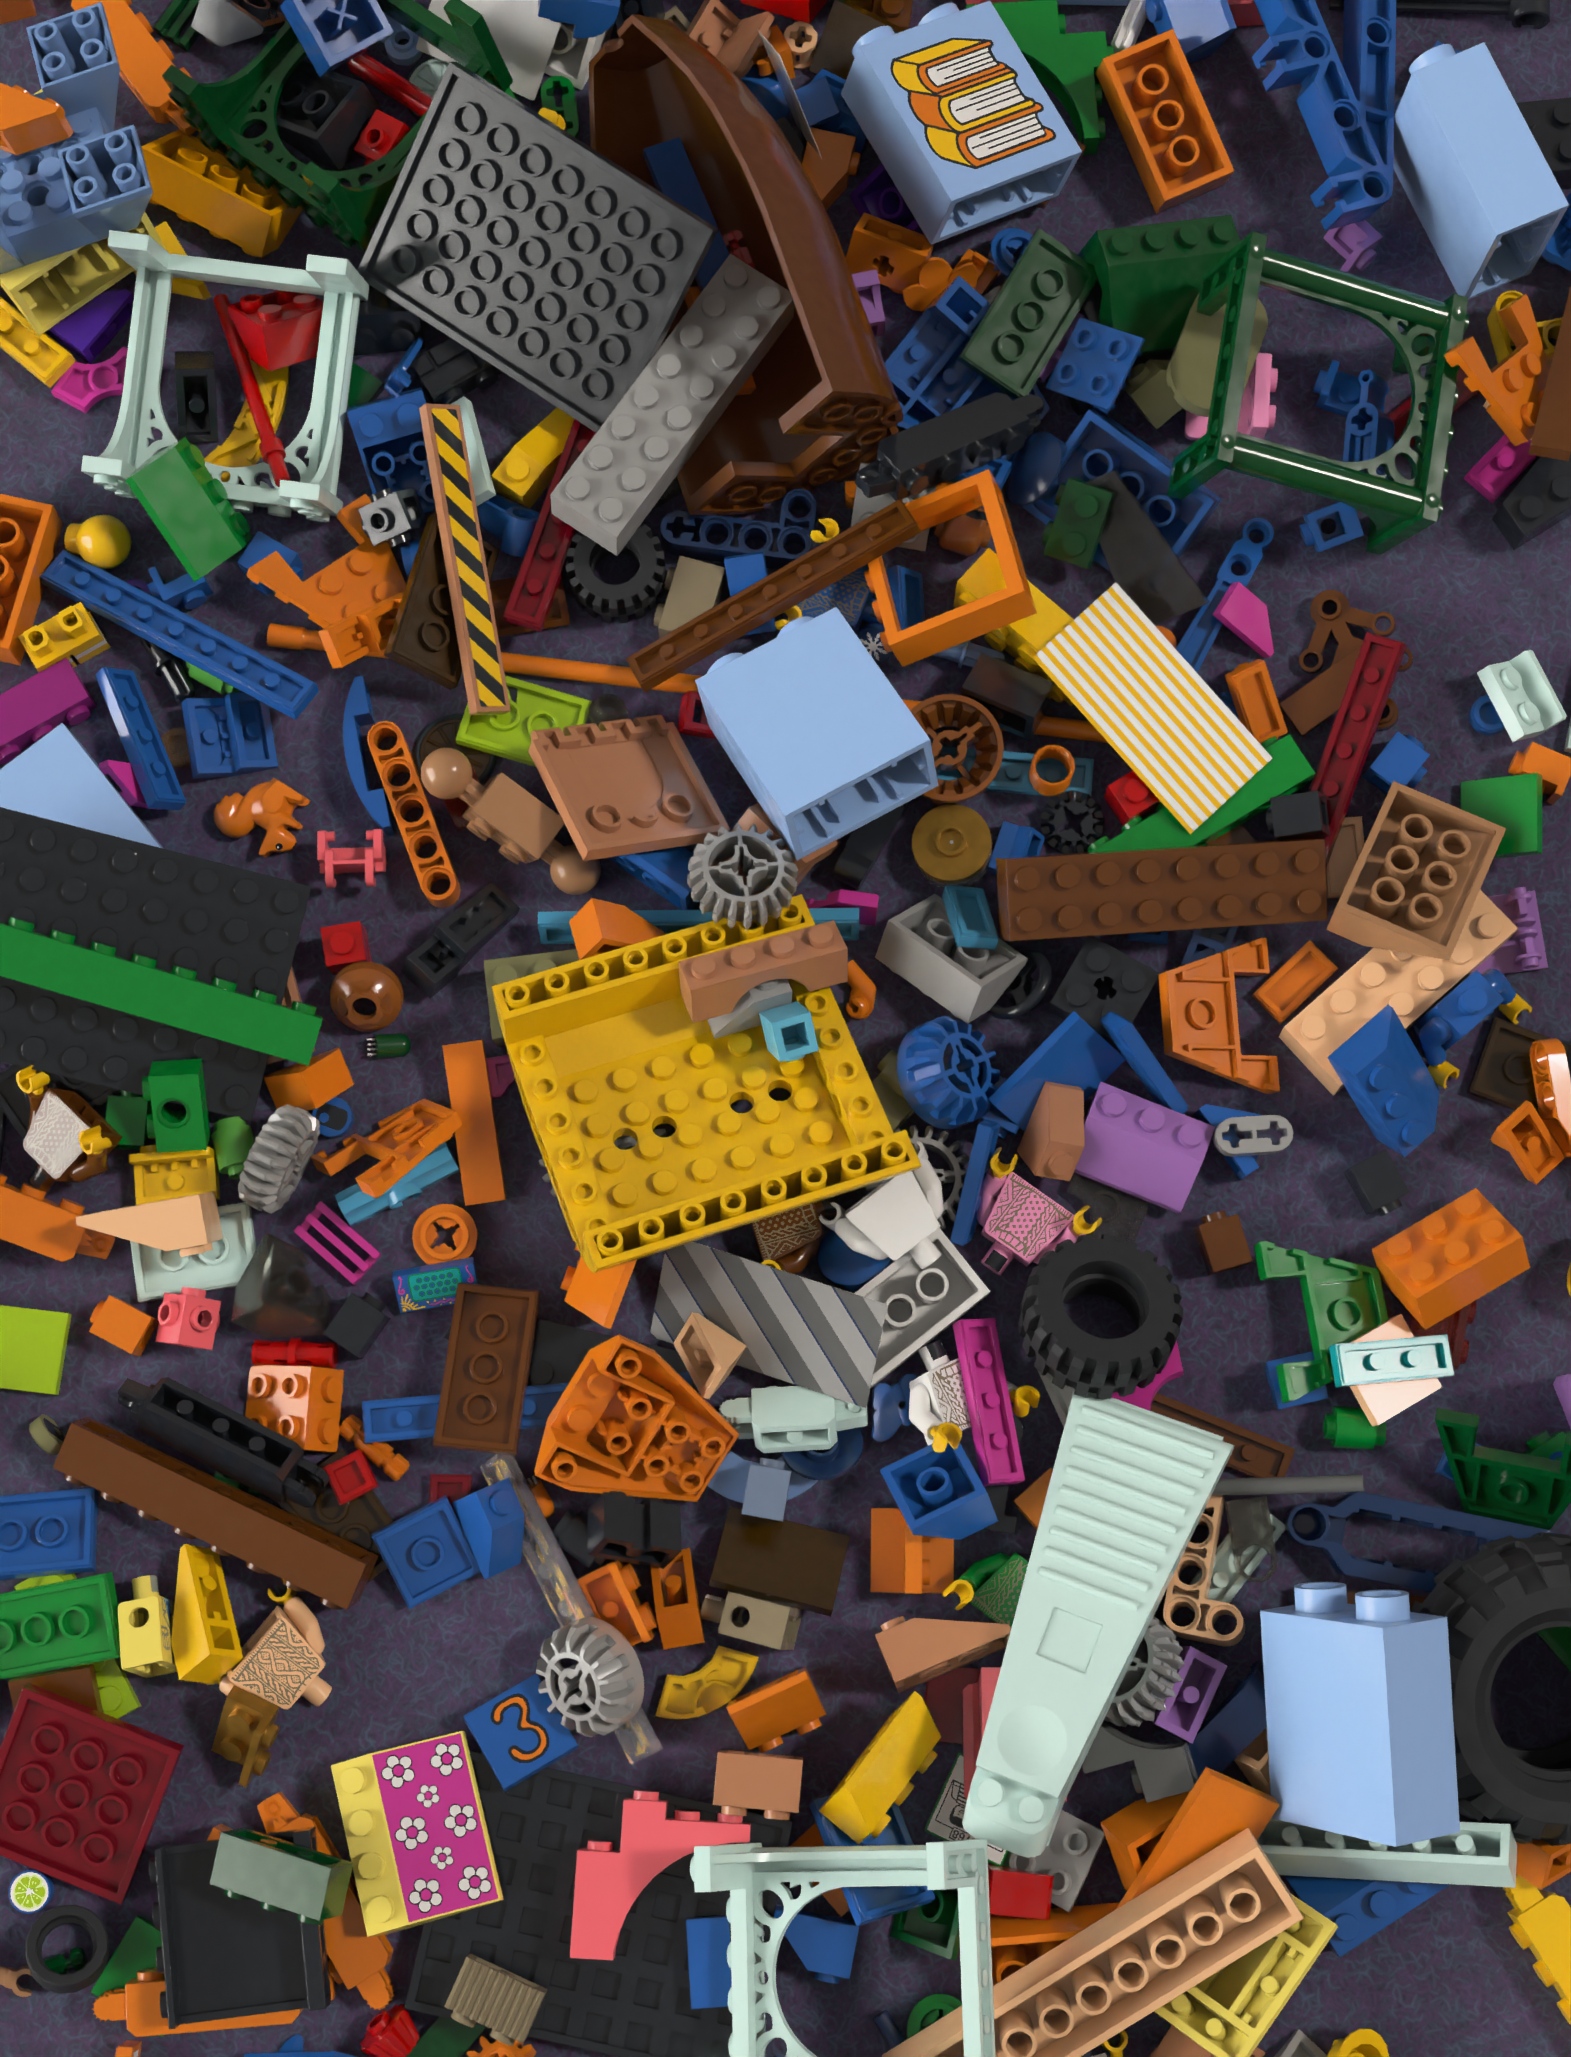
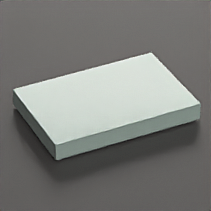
M247 1202L219 1206L218 1212L223 1239L212 1242L213 1250L205 1251L204 1253L180 1257L179 1249L163 1251L130 1241L138 1302L161 1300L164 1298V1293L181 1294L182 1287L196 1288L208 1292L261 1283L251 1206L247 1205Z

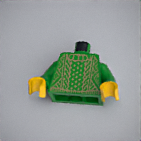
M1013 1552L1010 1556L1006 1553H996L975 1561L958 1580L944 1589L942 1594L946 1597L953 1591L959 1595L960 1604L955 1607L956 1610H960L966 1604L971 1603L994 1622L1010 1624L1012 1628L1029 1562L1016 1552Z

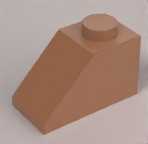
M1045 1081L1017 1152L1035 1176L1070 1181L1085 1147L1084 1091L1081 1087Z

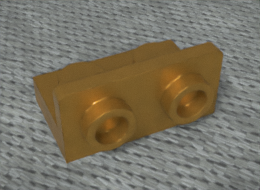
M234 1685L226 1697L211 1751L222 1755L229 1761L243 1765L238 1784L246 1788L254 1775L259 1777L263 1775L269 1764L272 1753L266 1750L272 1747L280 1730V1726L275 1724L279 1706Z

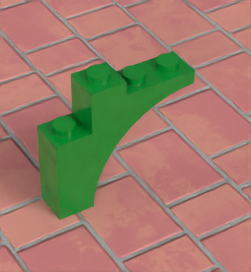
M1057 0L992 3L1038 80L1057 97L1070 116L1079 142L1086 146V150L1082 155L1096 154L1099 141L1105 140L1104 117H1098L1097 106L1102 105V87L1095 73L1103 58L1114 54L1113 46H1107L1106 32L1066 33L1065 14H1058ZM968 4L966 9L978 4Z

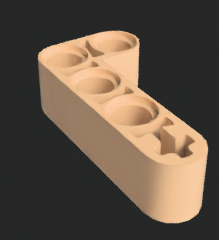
M1211 1496L1205 1508L1207 1514L1203 1513L1198 1522V1525L1206 1526L1210 1534L1202 1543H1192L1189 1541L1167 1587L1163 1618L1168 1628L1177 1637L1218 1646H1233L1238 1644L1245 1634V1622L1240 1610L1232 1604L1208 1599L1225 1504V1496ZM1197 1566L1202 1570V1577L1196 1584L1187 1585L1180 1581V1573L1185 1567ZM1180 1607H1189L1195 1611V1618L1188 1626L1180 1627L1172 1622L1174 1612ZM1219 1616H1233L1237 1620L1236 1629L1228 1635L1217 1633L1214 1630V1623Z

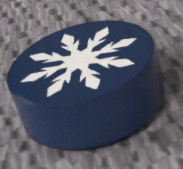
M871 623L864 626L857 634V637L877 665L887 661L893 651L886 653L881 642L880 632L885 631L884 625Z

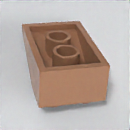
M904 1616L882 1624L880 1626L882 1632L875 1634V1637L899 1694L1005 1649L1011 1627L1010 1624L913 1618L905 1621Z

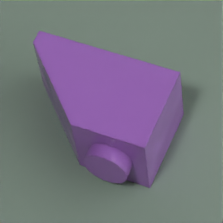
M1181 1646L1183 1650L1178 1656L1182 1658L1185 1665L1177 1670V1673L1180 1674L1183 1681L1174 1684L1173 1691L1177 1697L1166 1698L1165 1706L1167 1711L1155 1710L1153 1724L1193 1744L1227 1665L1191 1646Z

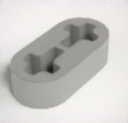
M1279 1115L1228 1118L1221 1122L1213 1133L1215 1148L1221 1154L1231 1157L1276 1154L1289 1146L1293 1139L1292 1125L1286 1118ZM1270 1124H1274L1276 1131H1283L1284 1137L1278 1139L1276 1145H1272L1271 1138H1257V1133L1267 1131L1270 1128ZM1229 1127H1234V1131L1237 1134L1249 1133V1139L1238 1141L1236 1148H1233L1230 1141L1223 1140L1222 1135L1229 1131Z

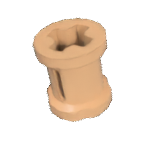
M797 21L786 28L784 37L791 48L794 68L806 69L811 66L817 50V32L811 24ZM802 31L805 32V37H802ZM796 55H800V61L796 60Z

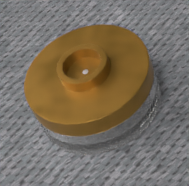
M958 804L938 806L927 812L919 820L912 835V851L916 866L922 876L935 886L945 888V885L967 887L977 882L988 869L993 853L991 833L982 816L969 807Z

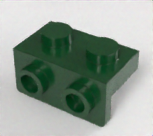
M1078 477L1068 478L1067 483H1061L1054 505L1059 506L1055 520L1048 522L1043 533L1042 543L1046 544L1043 554L1085 569L1091 568L1115 492L1083 482V479Z

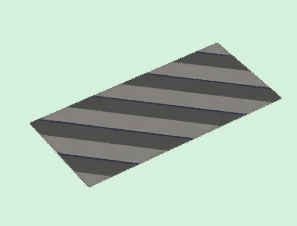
M690 1242L665 1250L650 1333L657 1339L673 1344L691 1313H699L747 1346L735 1365L866 1408L887 1304L702 1244Z

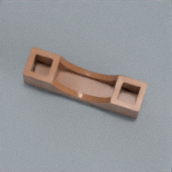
M832 920L678 961L680 993L692 1022L696 1023L732 1013L735 1005L746 992L770 980L793 979L805 985L809 992L847 982L848 948L835 921Z

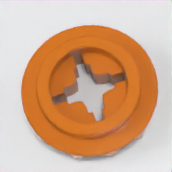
M439 1204L424 1211L417 1219L413 1228V1245L419 1257L429 1265L469 1258L476 1249L478 1230L473 1218L464 1209L453 1204ZM436 1222L446 1230L460 1225L452 1236L455 1242L454 1245L457 1247L455 1250L451 1246L448 1247L445 1243L440 1246L436 1245L433 1249L431 1248L439 1238L436 1232L437 1228L434 1226Z

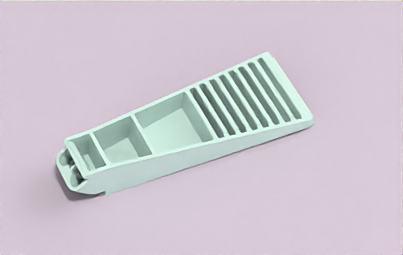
M1088 1392L1085 1398L1073 1393L975 1765L977 1768L971 1782L962 1819L963 1828L971 1836L977 1839H987V1843L1027 1858L1041 1855L1045 1847L1049 1846L1064 1801L1232 1454L1234 1445L1224 1442V1437L1113 1397L1111 1399H1097L1096 1393Z

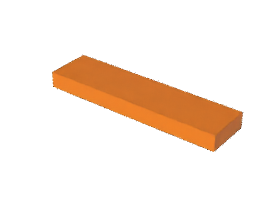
M484 1040L442 1045L451 1109L457 1112L463 1124L455 1131L465 1206L507 1200Z

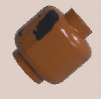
M979 507L936 525L933 535L938 536V544L941 548L965 557H971L977 552L979 547L987 548L991 538V531L989 525H987L988 521L985 511Z

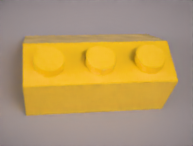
M914 1691L889 1716L819 1810L820 1813L857 1844H860L869 1834L874 1838L878 1837L891 1820V1817L886 1814L893 1802L900 1806L913 1790L914 1785L909 1780L916 1771L923 1774L938 1755L932 1749L941 1738V1735L922 1696Z

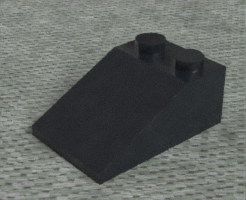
M302 61L288 78L280 94L276 113L277 129L280 139L315 162L340 171L356 152L354 148L359 141L360 134L368 125L375 110L378 109L382 112L383 110L363 82L333 71L319 77L313 64ZM265 103L262 104L259 112L263 113L266 110L267 105ZM259 123V125L267 129V125Z

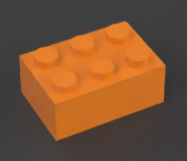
M1477 1188L1372 1248L1383 1283L1425 1330L1530 1268L1523 1236Z

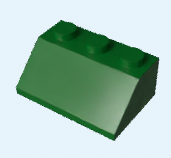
M186 437L146 460L125 480L194 582L240 551L252 538L249 533L250 527L247 520L241 513L235 512L227 500L228 495L225 487L218 479H213L205 467V459L201 451L195 445L190 444Z

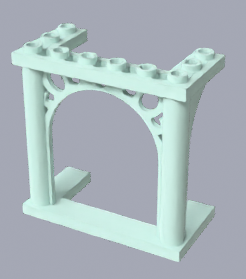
M109 230L108 247L137 271L124 386L116 427L107 448L98 457L83 455L81 471L93 477L94 484L103 485L104 489L114 491L117 496L137 498L125 480L146 460L178 441L166 422L160 397L161 373L173 277L323 295L324 302L310 410L301 431L292 443L284 449L286 453L284 462L291 463L298 469L300 482L280 480V487L276 486L269 464L265 462L247 467H224L205 461V467L213 479L216 478L223 484L227 491V500L235 511L253 513V506L268 508L267 514L279 517H291L292 511L306 515L308 520L329 522L330 516L337 517L339 510L343 507V501L337 498L336 494L360 300L368 301L369 284L348 259L308 254L306 270L170 254L150 235ZM154 428L159 429L163 434L162 440H157L148 447L149 439L154 440L152 430ZM312 432V439H309L308 436ZM308 447V451L304 458L309 459L308 467L300 458L296 457V453L300 448ZM224 472L230 473V480L228 482L221 481V475ZM261 473L269 474L271 483L276 489L271 488L262 481H260V485H257L256 477ZM240 478L245 485L238 484Z
M987 1839L927 1842L926 1845L762 1847V1843H736L694 1846V1856L690 1862V1875L694 1882L695 1892L730 1890V1897L726 1904L727 1920L731 1923V1942L727 1948V1962L732 1972V1987L728 1993V2008L730 2013H732L733 2027L728 2043L730 2057H766V2047L774 2038H781L785 2041L787 2045L785 2057H817L795 2036L784 2017L779 2003L776 1988V1963L780 1944L791 1921L814 1898L842 1887L927 1886L928 1890L958 1888L964 2057H996ZM784 1882H790L789 1888L801 1885V1893L797 1899H793L791 1891L784 1885ZM812 1882H819V1884L814 1887ZM764 1891H774L782 1900L784 1912L781 1917H771L764 1910ZM763 1924L769 1926L771 1931L770 1940L767 1943L764 1942L765 1932ZM764 1972H766L768 1975V1981L766 1984ZM765 2013L771 2015L773 2024L772 2029L767 2032Z

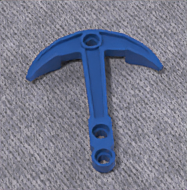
M1253 518L1246 522L1241 532L1240 540L1235 541L1216 575L1215 586L1176 648L1197 674L1223 625L1212 614L1231 583L1240 582L1243 586L1247 587L1261 562L1262 552L1269 547L1273 539V527L1263 518ZM1257 532L1262 536L1263 541L1261 543H1253L1249 538V534ZM1233 565H1241L1245 573L1241 576L1234 575L1231 567ZM1222 692L1219 698L1239 720L1231 693Z

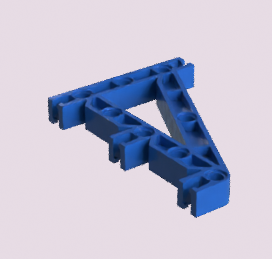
M1254 0L1269 38L1252 56V59L1257 69L1265 67V61L1277 60L1275 62L1277 66L1262 81L1266 91L1301 84L1296 102L1325 171L1329 176L1310 196L1313 204L1318 208L1325 205L1324 200L1340 199L1335 202L1336 207L1321 220L1324 230L1350 225L1370 218L1389 200L1393 191L1396 0H1344L1342 63L1315 0Z

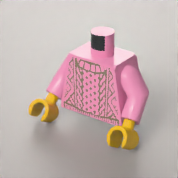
M1002 1147L997 1148L991 1158V1168L987 1171L979 1193L981 1202L977 1211V1220L983 1226L981 1235L993 1243L981 1260V1263L999 1276L1002 1275L1013 1258L1026 1267L1031 1262L1038 1264L1040 1258L1047 1251L1053 1250L1055 1252L1058 1243L1067 1239H1071L1073 1243H1076L1078 1236L1093 1232L1102 1222L1100 1217L1094 1224H1088L1084 1220L1083 1214L1090 1206L1082 1207L1073 1215L1012 1171L1018 1157L1015 1154L1010 1164L1001 1163L998 1156Z

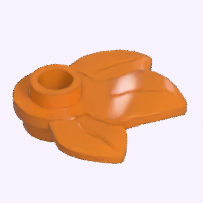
M932 257L927 259L919 268V284L908 286L902 290L906 305L914 311H924L957 276L963 278L975 289L977 271L974 264L969 262L952 269L950 264L942 258Z

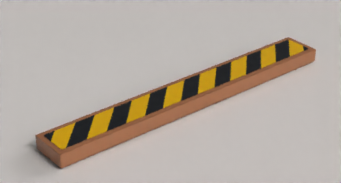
M426 403L419 408L469 712L470 715L506 714L511 710L460 405Z

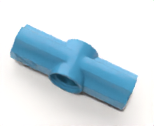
M445 1142L440 1144L377 1199L363 1193L358 1183L334 1196L347 1222L353 1227L387 1208L395 1209L403 1206L402 1201L411 1196L413 1199L418 1198L423 1194L422 1190L459 1172L460 1169Z

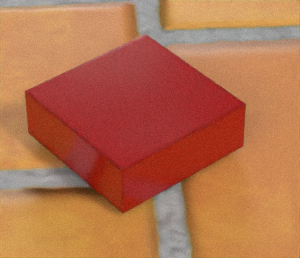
M362 1449L323 1467L325 1472H328L327 1474L330 1475L329 1483L340 1505H344L380 1487Z

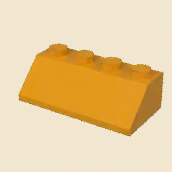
M180 129L141 146L153 190L149 202L155 205H162L176 212L177 216L184 221L197 223L208 229L209 233L216 238L233 242L240 246L248 255L262 258L278 249L303 210L299 206L296 209H292L278 196L277 190L272 187L269 190L264 189L251 177V172L246 168L242 171L237 170L225 159L224 153L219 149L215 153L210 151L198 138L192 135L186 136Z

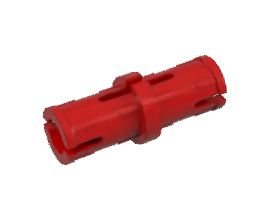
M294 1337L290 1341L255 1339L252 1346V1363L254 1366H314L335 1369L338 1363V1344L336 1342H305L301 1338Z

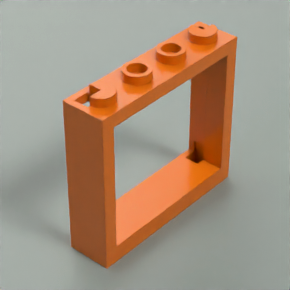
M989 469L910 501L905 506L916 521L920 531L983 506L1007 588L901 630L882 555L869 562V570L864 571L867 585L872 594H876L877 600L872 602L873 611L878 622L883 624L885 631L880 632L881 642L886 653L893 651L902 667L1037 613L1003 495Z

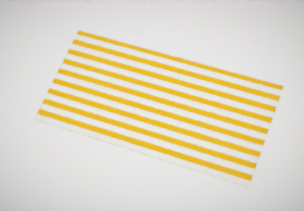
M1116 582L1032 657L1189 834L1194 832L1272 759L1270 754Z

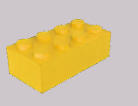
M988 548L957 581L953 605L955 608L1007 588L998 556L993 550ZM1028 581L1037 613L988 632L984 638L995 650L999 652L1006 650L1016 659L1014 664L1017 668L1029 673L1039 674L1044 679L1054 683L1032 657L1074 619ZM1054 683L1051 698L1059 703L1064 700L1072 706L1073 703Z

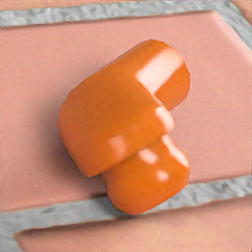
M851 960L848 962L847 981L851 987V993L846 1010L849 1016L854 1019H865L874 1009L877 989L858 964Z

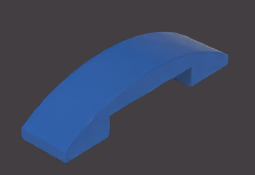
M358 676L354 678L350 687L344 711L343 744L345 758L352 783L371 818L387 836L395 835L386 792L384 788L371 790L360 726L373 724L375 721L368 685L363 676Z

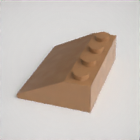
M1393 781L1326 930L1367 947L1449 960L1506 828Z

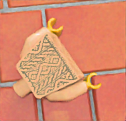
M287 1587L286 1594L282 1597H277L275 1592L268 1588L269 1598L278 1604L284 1605L283 1610L276 1606L241 1648L243 1660L213 1684H219V1690L225 1695H228L235 1685L285 1710L290 1709L300 1696L304 1697L315 1707H318L327 1699L332 1690V1686L317 1676L326 1664L322 1656L325 1642L318 1620L300 1597H295V1590Z

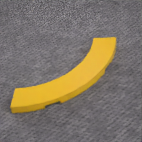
M248 354L274 433H276L285 409L288 394L289 366L268 371L252 361ZM246 397L241 412L234 424V430L221 446L218 445L215 450L204 458L206 462L224 467H247L255 465L262 455L259 450L261 440ZM224 472L221 475V481L228 482L230 480V473Z

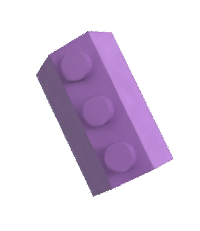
M1100 1082L1084 1119L1085 1147L1074 1172L1180 1214L1203 1163L1215 1127Z

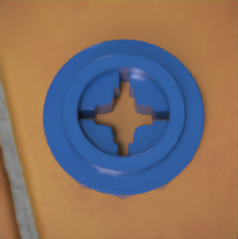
M1007 228L998 232L989 244L991 250L987 257L995 263L993 271H1001L1005 275L1006 280L1015 265L1012 261L1013 254L1020 250V256L1032 235L1017 228Z

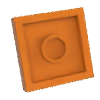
M871 1508L870 1592L943 1593L944 1589L954 1582V1539L913 1535L900 1509Z

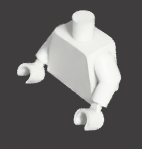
M916 1141L920 1150L917 1155L921 1163L919 1169L887 1179L848 1210L832 1202L831 1205L837 1209L836 1217L829 1221L820 1214L819 1220L825 1226L835 1231L857 1253L877 1260L890 1257L893 1261H896L906 1252H909L920 1268L925 1269L942 1255L928 1236L940 1227L937 1219L942 1215L944 1206L941 1181L928 1161V1154L920 1141Z

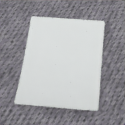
M431 0L428 10L452 25L443 8L449 0ZM461 0L482 14L513 79V83L509 86L512 92L532 101L535 100L562 22H554L547 18L538 17V0ZM419 36L416 45L417 50L447 63L457 62Z

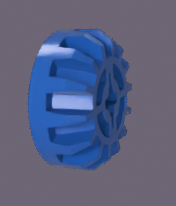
M941 1016L913 1028L903 1038L897 1054L898 1081L905 1099L920 1118L932 1126L942 1129L958 1128L984 1117L989 1112L990 1104H992L989 1098L998 1089L993 1084L1000 1079V1070L992 1069L990 1060L996 1056L995 1051L992 1049L985 1051L981 1045L986 1038L985 1035L978 1030L971 1032L972 1025L965 1023L960 1018L953 1020L949 1016Z

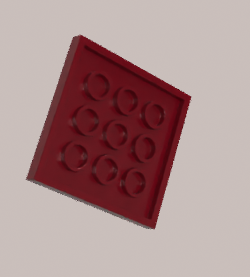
M27 1683L21 1691L0 1748V1855L122 1904L129 1893L184 1745Z

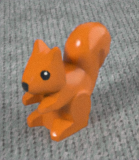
M273 778L271 781L252 787L245 796L238 792L231 796L225 795L216 804L214 822L221 833L230 838H241L246 836L256 825L260 826L267 832L260 846L259 855L268 857L272 853H282L294 849L297 843L296 838L287 829L288 827L302 829L303 825L292 816L293 811L297 805H309L311 800L276 778Z

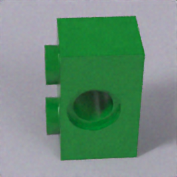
M202 1058L153 1061L149 1075L143 1076L142 1090L144 1101H151L152 1114L147 1115V1133L149 1139L155 1138L157 1153L207 1150L210 1127ZM178 1101L185 1106V1109L174 1111L168 1108L165 1103Z

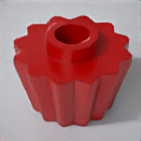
M403 2003L399 2006L397 2004L394 2005L390 2010L381 2011L370 2021L366 2029L367 2032L364 2035L365 2038L360 2043L363 2053L371 2057H406L410 2054L419 2040V2033L408 2010L404 2009L405 2005Z

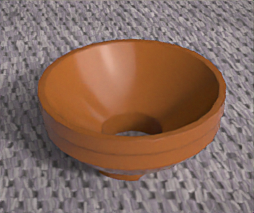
M362 961L344 967L333 979L330 989V1004L337 1019L347 1027L361 1032H373L388 1027L399 1015L404 1000V991L398 977L389 968L374 962ZM359 998H368L375 1003L377 1009L370 1015H361L354 1010L353 1002Z

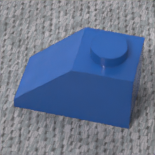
M509 1477L452 1502L484 1580L521 1563L525 1514Z
M775 1906L774 1918L782 1916L784 1906ZM800 1910L791 1921L784 1935L806 1969L815 1972L814 1978L823 1982L838 1984L840 1977L850 1979L859 1926L857 1927L853 1920Z

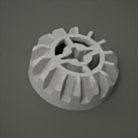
M586 1617L577 1619L555 1630L551 1637L544 1640L541 1646V1658L537 1660L536 1674L544 1676L545 1680L539 1683L538 1691L539 1694H549L553 1702L547 1708L549 1713L554 1714L559 1711V1713L563 1714L562 1726L571 1731L576 1729L579 1734L586 1737H593L597 1734L604 1736L634 1718L641 1707L644 1696L643 1671L636 1652L618 1629L603 1620ZM571 1658L578 1661L566 1669L561 1665V1659ZM585 1702L591 1710L586 1712L581 1707L582 1703Z

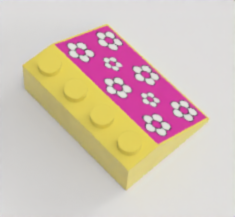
M465 1731L366 1754L331 1765L351 1862H353L352 1867L367 1937L388 1935L504 1900Z

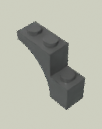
M1104 1720L1082 1764L1084 1774L1134 1760L1135 1767L1130 1768L1132 1782L1138 1794L1144 1793L1146 1803L1191 1791L1199 1779L1187 1741L1177 1744L1143 1742L1121 1733Z

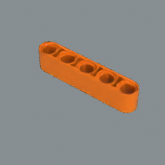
M378 722L368 732V746L418 882L429 903L439 908L450 907L459 899L461 892L460 884L407 741L400 728L393 722ZM390 736L397 738L396 745L392 749L384 751L378 748L382 739ZM400 772L410 774V779L405 785L393 786L391 784L396 774ZM416 807L424 810L420 820L412 823L405 821L404 818L408 810ZM428 843L437 845L436 853L432 857L426 859L418 857V851L421 846ZM441 879L450 881V888L446 893L442 895L431 893L432 885L436 881Z

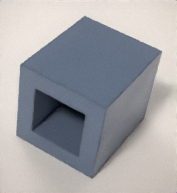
M760 1458L759 1465L750 1464L741 1514L783 1522L792 1471L784 1470L785 1462Z

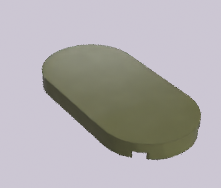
M1198 294L1190 308L1168 365L1166 381L1168 388L1171 385L1175 393L1174 399L1182 408L1195 415L1209 417L1226 304L1212 316L1197 313ZM1257 299L1244 390L1268 326L1267 313L1259 299Z

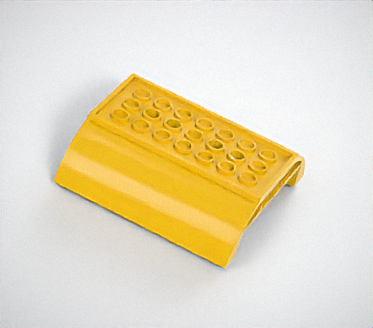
M802 894L793 896L788 908L782 907L781 915L778 919L768 915L767 923H765L764 927L757 920H752L751 927L748 930L744 927L742 921H736V924L730 929L728 919L723 917L717 923L714 920L492 986L502 1034L522 1098V1104L571 1237L591 1272L597 1273L900 1176L921 1167L907 1131L893 1132L830 986L809 992L801 982L787 979L792 989V1002L798 1001L811 1013L819 1051L806 1054L805 1057L795 1061L780 1062L767 1050L762 1025L714 1039L707 1020L693 1023L680 993L678 961L814 926L815 922ZM775 1088H784L790 1092L791 1096L785 1101H776L769 1096V1093ZM737 1100H746L752 1104L753 1108L746 1113H737L730 1106ZM660 1124H670L676 1131L669 1137H659L653 1130ZM621 1136H631L637 1141L633 1148L627 1150L619 1149L615 1146L614 1142Z

